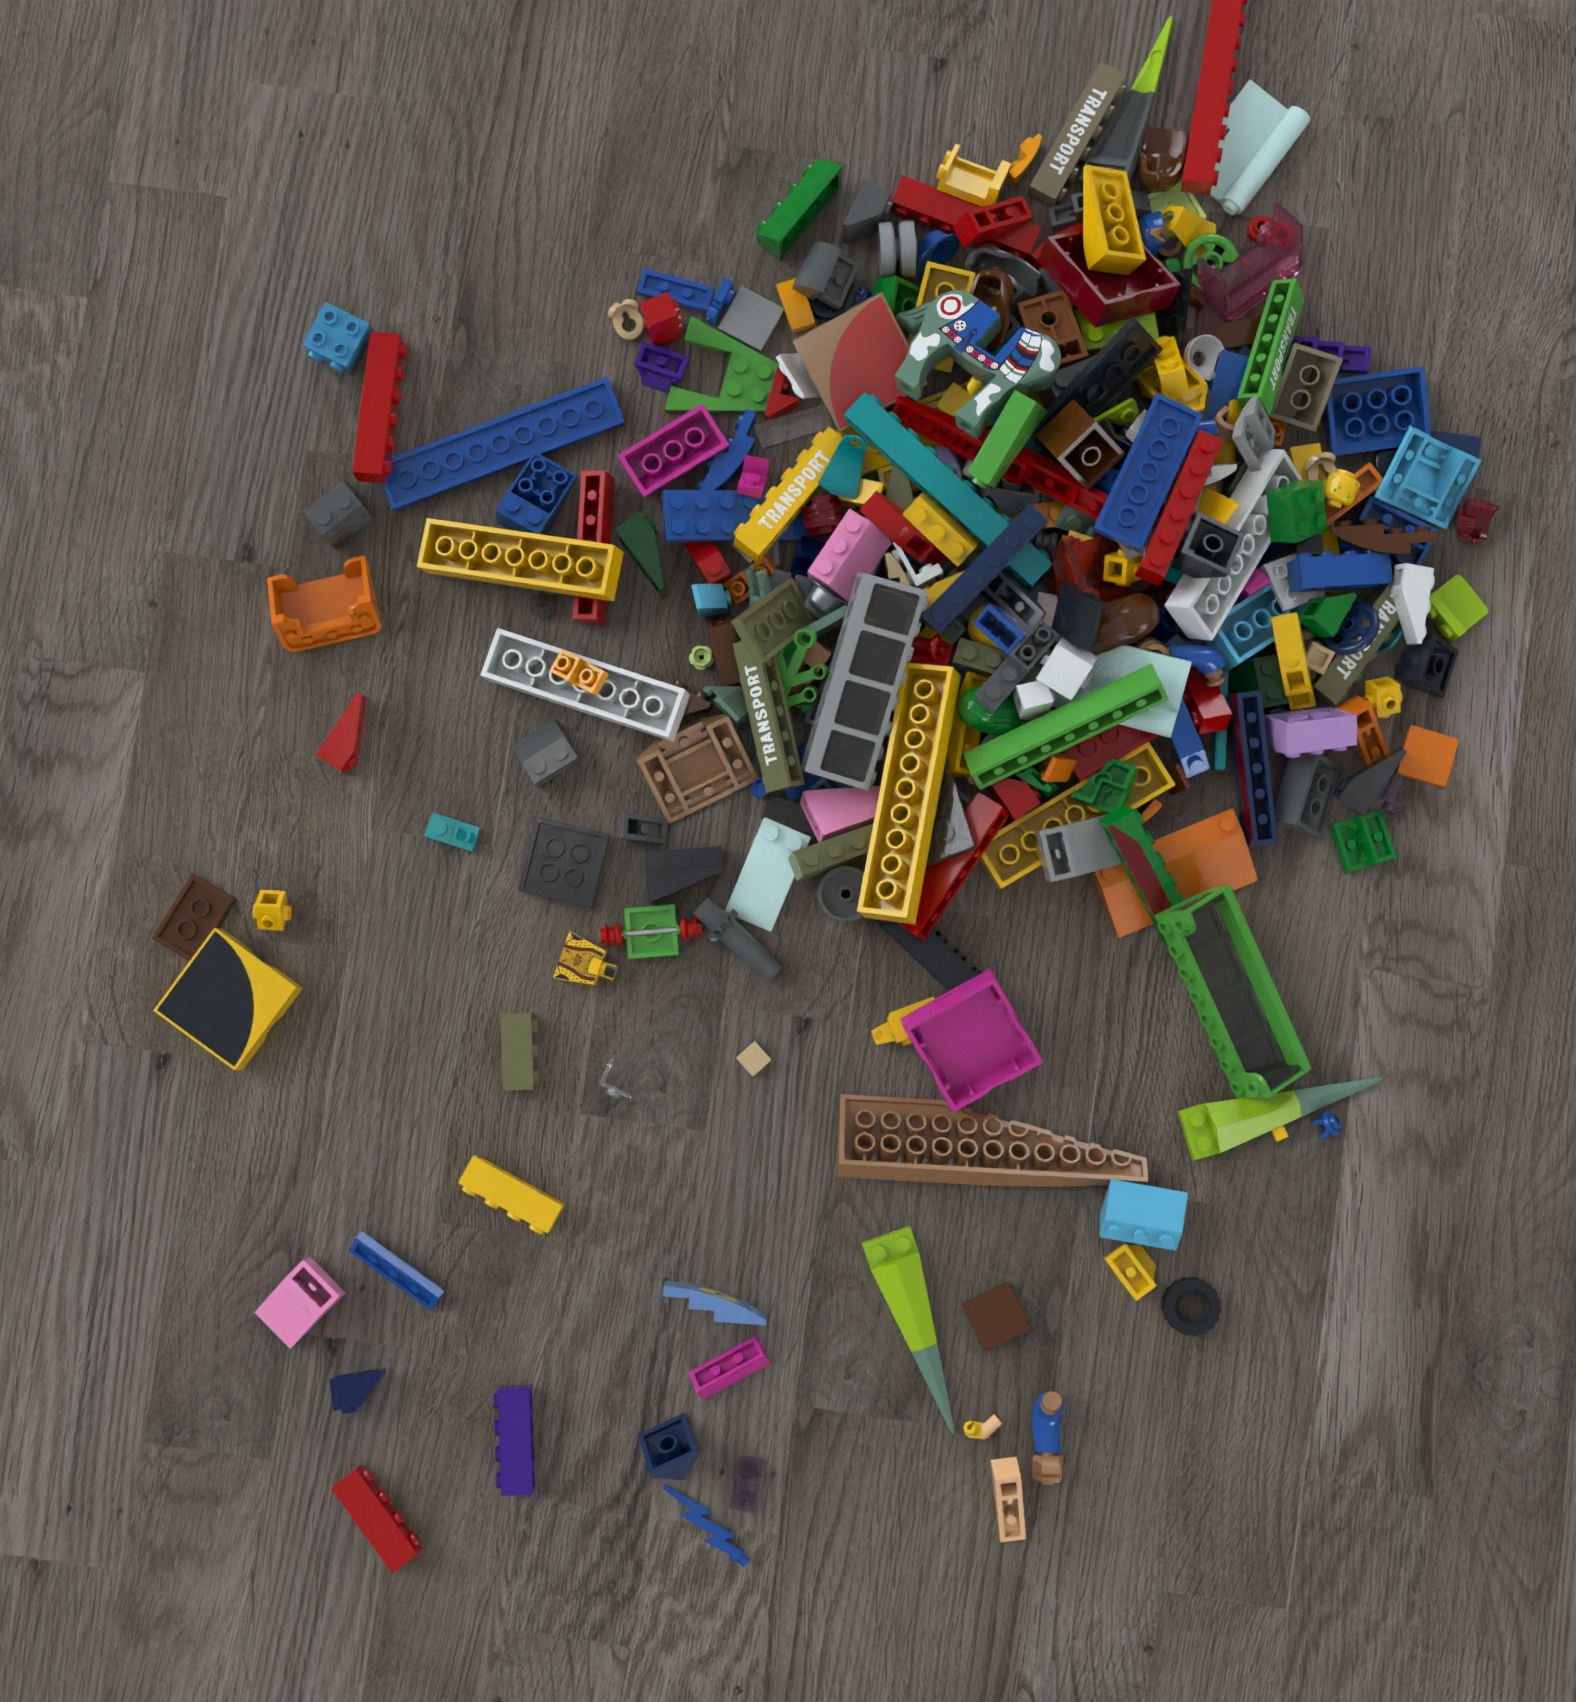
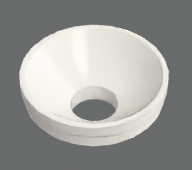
M1200 335L1187 344L1184 351V361L1204 381H1209L1212 377L1218 353L1225 349L1220 340L1215 336ZM1195 352L1200 353L1202 356V363L1199 367L1193 362Z

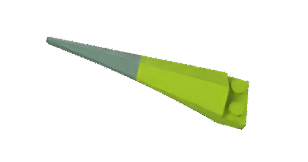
M1378 1077L1278 1092L1270 1098H1237L1202 1103L1178 1110L1177 1112L1191 1159L1198 1160L1238 1146L1376 1084L1382 1078Z
M907 1226L863 1241L861 1243L870 1270L951 1433L954 1434L955 1429L920 1254L911 1227Z

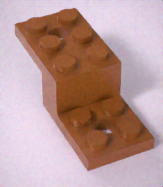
M1063 290L1017 303L1016 308L1023 328L1045 334L1058 345L1061 353V363L1057 371L1088 359L1089 355L1070 301ZM1051 316L1056 322L1052 325H1046L1042 322V318ZM1040 393L1041 399L1046 409L1048 406Z

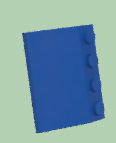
M1424 366L1335 379L1322 414L1331 453L1338 456L1399 447L1410 426L1431 435Z

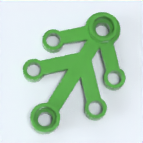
M809 627L802 628L795 633L794 642L797 648L789 667L783 655L785 647L779 653H776L789 712L791 706L805 701L813 702L819 697V690L815 686H808L802 693L789 696L793 686L813 679L821 680L827 677L829 673L828 667L823 663H819L813 666L812 669L798 674L808 648L814 646L817 641L815 631ZM805 633H808L810 635V642L805 640ZM818 667L823 670L822 676L817 673ZM808 690H811L813 692V698H810L808 696Z

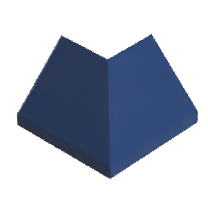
M685 1413L637 1434L651 1478L685 1480L701 1451Z

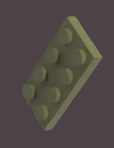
M792 577L783 581L731 621L757 666L764 664L794 640V635L798 630L817 621L815 616L804 607L805 599Z

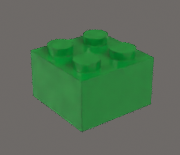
M1296 480L1266 491L1271 542L1297 543L1327 531L1323 480Z

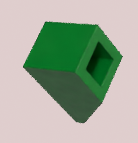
M1337 593L1309 599L1299 616V622L1315 637H1334L1339 631L1346 614L1351 610L1357 595L1355 593Z

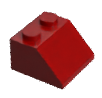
M1004 778L985 787L994 802L1003 806L1010 814L1006 819L1009 824L1033 811L1041 804L1039 801L1041 796L1037 789L1029 786L1024 781Z

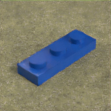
M643 268L637 288V295L653 298L668 292L670 299L675 298L678 306L707 313L712 303L715 287Z

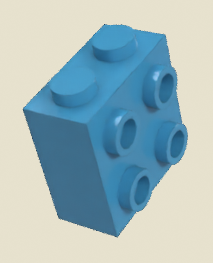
M325 302L302 346L307 351V356L318 363H321L323 360L329 363V367L342 374L345 371L352 374L369 342L370 332H374L368 322Z

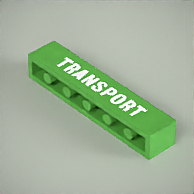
M1297 278L1272 281L1237 396L1242 410L1252 397L1257 396L1267 416L1270 417L1305 299Z

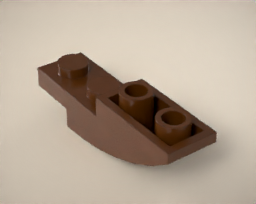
M1378 519L1362 520V525H1352L1351 520L1336 521V526H1330V532L1341 539L1379 552L1411 553V543L1437 542V531H1431V526L1415 527V532H1404V528H1389L1388 533L1385 534L1384 524H1378Z

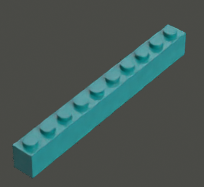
M864 392L844 413L843 420L922 492L925 490L986 549L1012 520L1005 514L1000 516L994 510L995 506L988 498L979 497L975 493L976 488L968 480L962 481L956 476V469L947 462L943 464L937 458L939 455L929 445L925 447L918 441L920 437L910 428L906 430L900 424L901 420L892 411L886 412L881 407L883 405L882 402L875 395L871 394L869 396ZM1032 540L1005 567L1029 590L1053 564L1049 561L1051 559L1050 555L1042 548L1037 550L1031 544Z

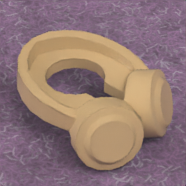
M625 299L622 304L615 303L608 311V316L613 319L616 333L627 341L638 339L643 331V319L638 311L639 303L632 299ZM624 312L628 313L629 318L636 322V328L632 332H627L622 328L624 321L622 314Z
M1330 452L1311 456L1304 466V469L1307 470V479L1317 480L1319 474L1318 464L1323 466L1324 471L1328 474L1337 472L1334 464L1336 456Z

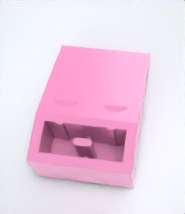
M311 1257L303 1259L284 1278L254 1313L291 1349L346 1292Z

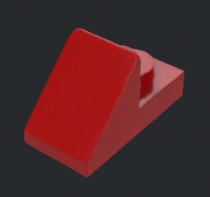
M780 368L776 370L764 414V420L767 423L780 418L800 405L799 398L784 395L788 392L790 380L787 379V376L782 373Z

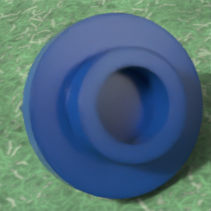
M1323 1112V1117L1317 1118L1312 1123L1313 1127L1318 1124L1325 1126L1326 1131L1320 1133V1138H1326L1330 1133L1334 1136L1340 1133L1341 1122L1335 1113Z

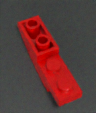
M875 491L860 508V511L880 531L918 561L922 562L924 560L928 564L932 563L933 566L939 563L941 567L948 559L946 555L902 515L905 511L878 491Z

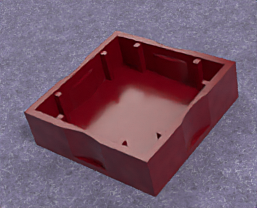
M1083 230L1047 237L1037 260L1094 328L1170 308L1181 286L1161 261L1149 252L1144 243L1143 248L1146 260L1129 275L1088 270L1083 248Z

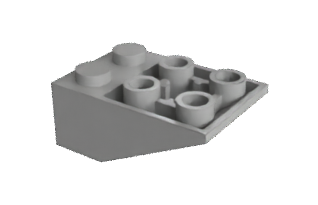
M1107 815L1034 831L1047 882L1067 879L1121 864L1099 822L1100 819Z

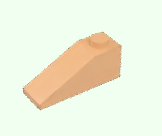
M1017 1457L991 1460V1470L1000 1542L1026 1539L1022 1482Z

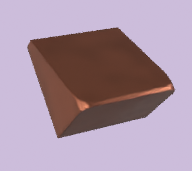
M1177 764L1167 770L1175 783V786L1168 790L1170 795H1175L1190 787V783L1181 765Z

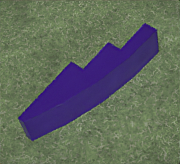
M1293 336L1286 364L1294 343H1298L1343 358L1338 372L1368 374L1371 347L1345 346V342L1320 341L1319 337Z

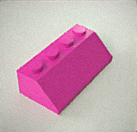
M702 403L617 456L629 479L643 498L729 447V444Z

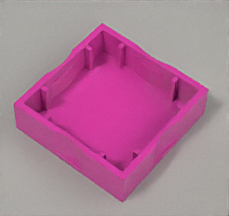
M991 969L984 971L900 1018L905 1032L921 1059L928 1065L937 1086L953 1112L986 1095L987 1092L997 1085L1013 1080L1044 1063Z

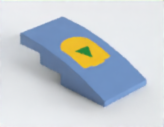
M668 1280L664 1285V1297L689 1298L688 1309L715 1311L714 1322L766 1325L767 1313L724 1292L696 1284Z

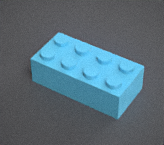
M1269 584L1232 607L1213 640L1204 641L1209 647L1218 650L1223 656L1226 664L1223 669L1226 673L1275 641L1271 617L1296 612L1299 617L1306 604L1283 612Z

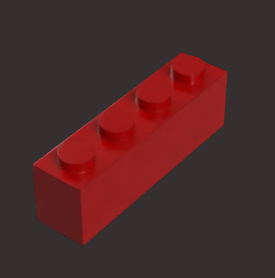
M359 1465L337 1482L331 1490L393 1574L421 1551V1540L414 1531L410 1532L404 1524L406 1520L399 1510L395 1511L389 1502L391 1500L386 1491L379 1489L374 1483L375 1477L368 1468L364 1469L362 1465Z

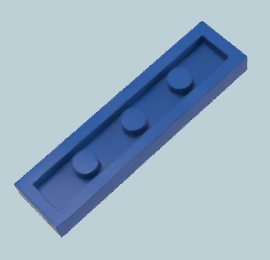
M362 1231L356 1236L349 1252L432 1311L444 1290L435 1282L428 1280L414 1267L409 1266L398 1258L395 1253L377 1243L373 1237L366 1235Z

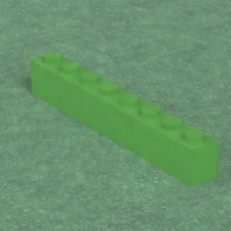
M1151 663L986 742L963 755L971 776L981 790L1168 701L1169 698Z

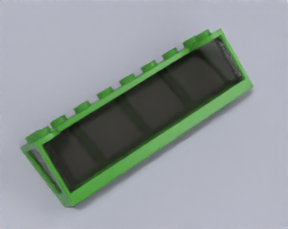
M1230 884L1214 886L1154 915L1158 928L1166 940L1168 950L1179 969V975L1184 980L1189 997L1197 1009L1199 1019L1210 1038V1044L1215 1049L1220 1060V1066L1224 1070L1229 1080L1230 1088L1236 1098H1270L1312 1069Z

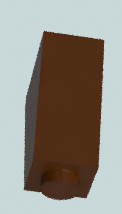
M730 612L706 617L721 686L741 685L733 644L737 643L734 626L731 623Z

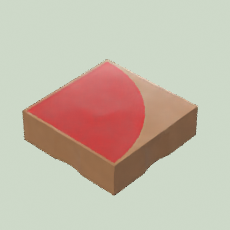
M882 292L875 294L848 309L847 312L792 340L839 432L850 427L843 420L844 413L864 392L869 396L871 394L875 395L882 402V408L896 402L898 396H907L897 389L894 375L906 359L910 346ZM925 380L923 387L928 384L927 380Z

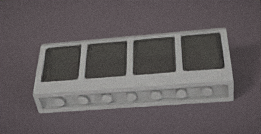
M863 572L857 573L829 667V673L801 762L803 771L867 791L869 786L874 784L876 779V771L874 770L876 762L881 760L884 751L882 742L884 736L889 734L891 728L890 715L892 711L896 710L899 698L896 695L899 686H903L906 678L904 668L906 662H909L912 658L913 647L911 645L913 638L919 634L921 627L919 618L921 612L926 610L928 604L926 590Z

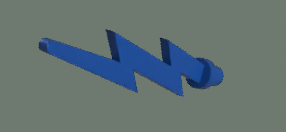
M663 1485V1489L692 1511L680 1514L681 1517L715 1535L703 1541L730 1555V1559L733 1562L737 1561L743 1568L747 1565L750 1559L743 1553L744 1549L741 1547L736 1548L724 1541L736 1535L701 1516L712 1513L711 1511L668 1485Z

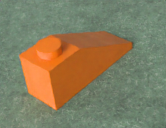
M1355 695L1335 706L1357 715V745L1353 747L1364 767L1389 753L1370 702Z

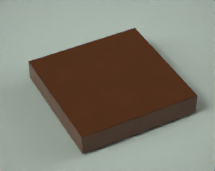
M1009 1282L962 1303L984 1352L1031 1330Z

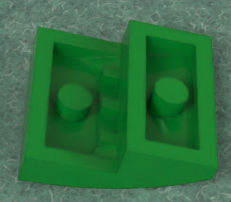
M1381 810L1329 825L1344 873L1397 858Z

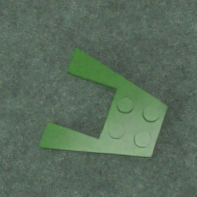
M690 317L684 338L685 343L730 354L731 357L719 398L671 386L665 412L687 413L703 403L707 411L711 413L735 412V414H745L746 409L756 412V414H765L779 364L698 319Z

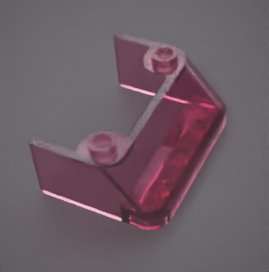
M1276 201L1273 203V220L1264 223L1259 228L1257 244L1226 267L1220 269L1215 264L1210 266L1202 257L1197 259L1198 283L1216 314L1224 323L1235 321L1265 299L1269 294L1273 280L1292 279L1300 271L1303 261V225Z

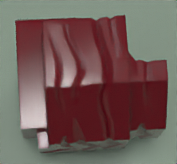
M823 495L811 497L812 505L802 508L804 529H807L808 536L833 533L843 519L838 496Z
M1468 497L1464 502H1460L1454 515L1457 540L1471 542L1476 545L1481 538L1487 540L1491 520L1497 510L1500 511V506H1495L1491 501L1475 499L1474 497Z

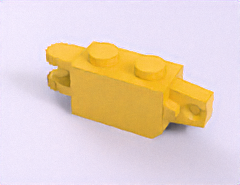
M934 996L890 1012L886 1023L871 1030L876 1045L893 1041L895 1043L901 1042L902 1046L912 1043L903 1028L900 1018L935 999Z

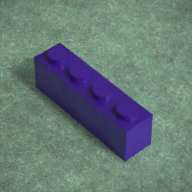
M532 1385L501 1386L498 1389V1393H494V1409H498L499 1417L498 1420H495L494 1424L495 1436H499V1446H496L495 1459L496 1462H500V1472L496 1474L497 1489L501 1488V1496L532 1495L535 1491Z

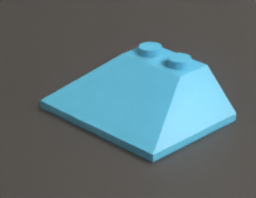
M1410 426L1374 497L1447 529L1482 460L1430 437L1431 435Z

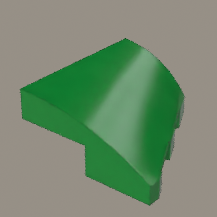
M1112 758L1104 765L1102 771L1093 774L1089 778L1087 784L1078 791H1073L1071 797L1093 809L1110 814L1126 804L1138 777V769L1136 766Z

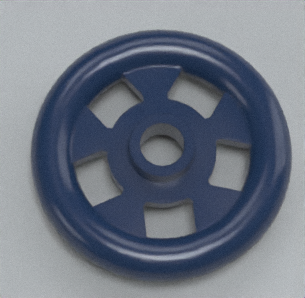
M1353 602L1351 610L1346 614L1339 631L1334 637H1321L1323 645L1334 651L1337 655H1351L1364 650L1374 641L1379 632V615L1371 605L1364 602ZM1350 612H1359L1357 617L1349 616ZM1369 619L1370 625L1363 628L1362 621ZM1337 635L1343 639L1338 644L1333 641ZM1361 636V639L1359 641L1351 644L1350 641H1354Z

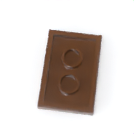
M192 873L152 936V939L190 961L212 930L221 926L237 899Z

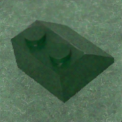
M1278 654L1246 660L1229 670L1228 694L1261 690L1263 711L1273 710L1288 704Z

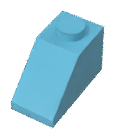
M722 584L691 585L699 619L728 613L727 605H732L729 590L724 591Z

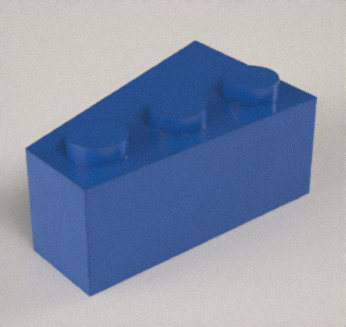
M1373 496L1365 499L1354 520L1357 525H1362V520L1378 519V524H1384V534L1388 533L1389 528H1404V532H1415V527L1430 526ZM1431 526V531L1439 532V530ZM1433 542L1411 543V553H1390V559L1396 565L1403 563L1421 565Z

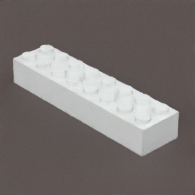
M1284 449L1263 451L1261 470L1251 472L1248 467L1229 498L1238 503L1239 507L1225 525L1245 534L1229 575L1218 578H1193L1183 574L1164 605L1187 638L1213 640L1271 543L1266 491L1296 480H1303Z
M497 628L480 674L486 680L674 742L690 698V694L685 689L567 651L609 674L600 692L595 696L549 671L561 648Z

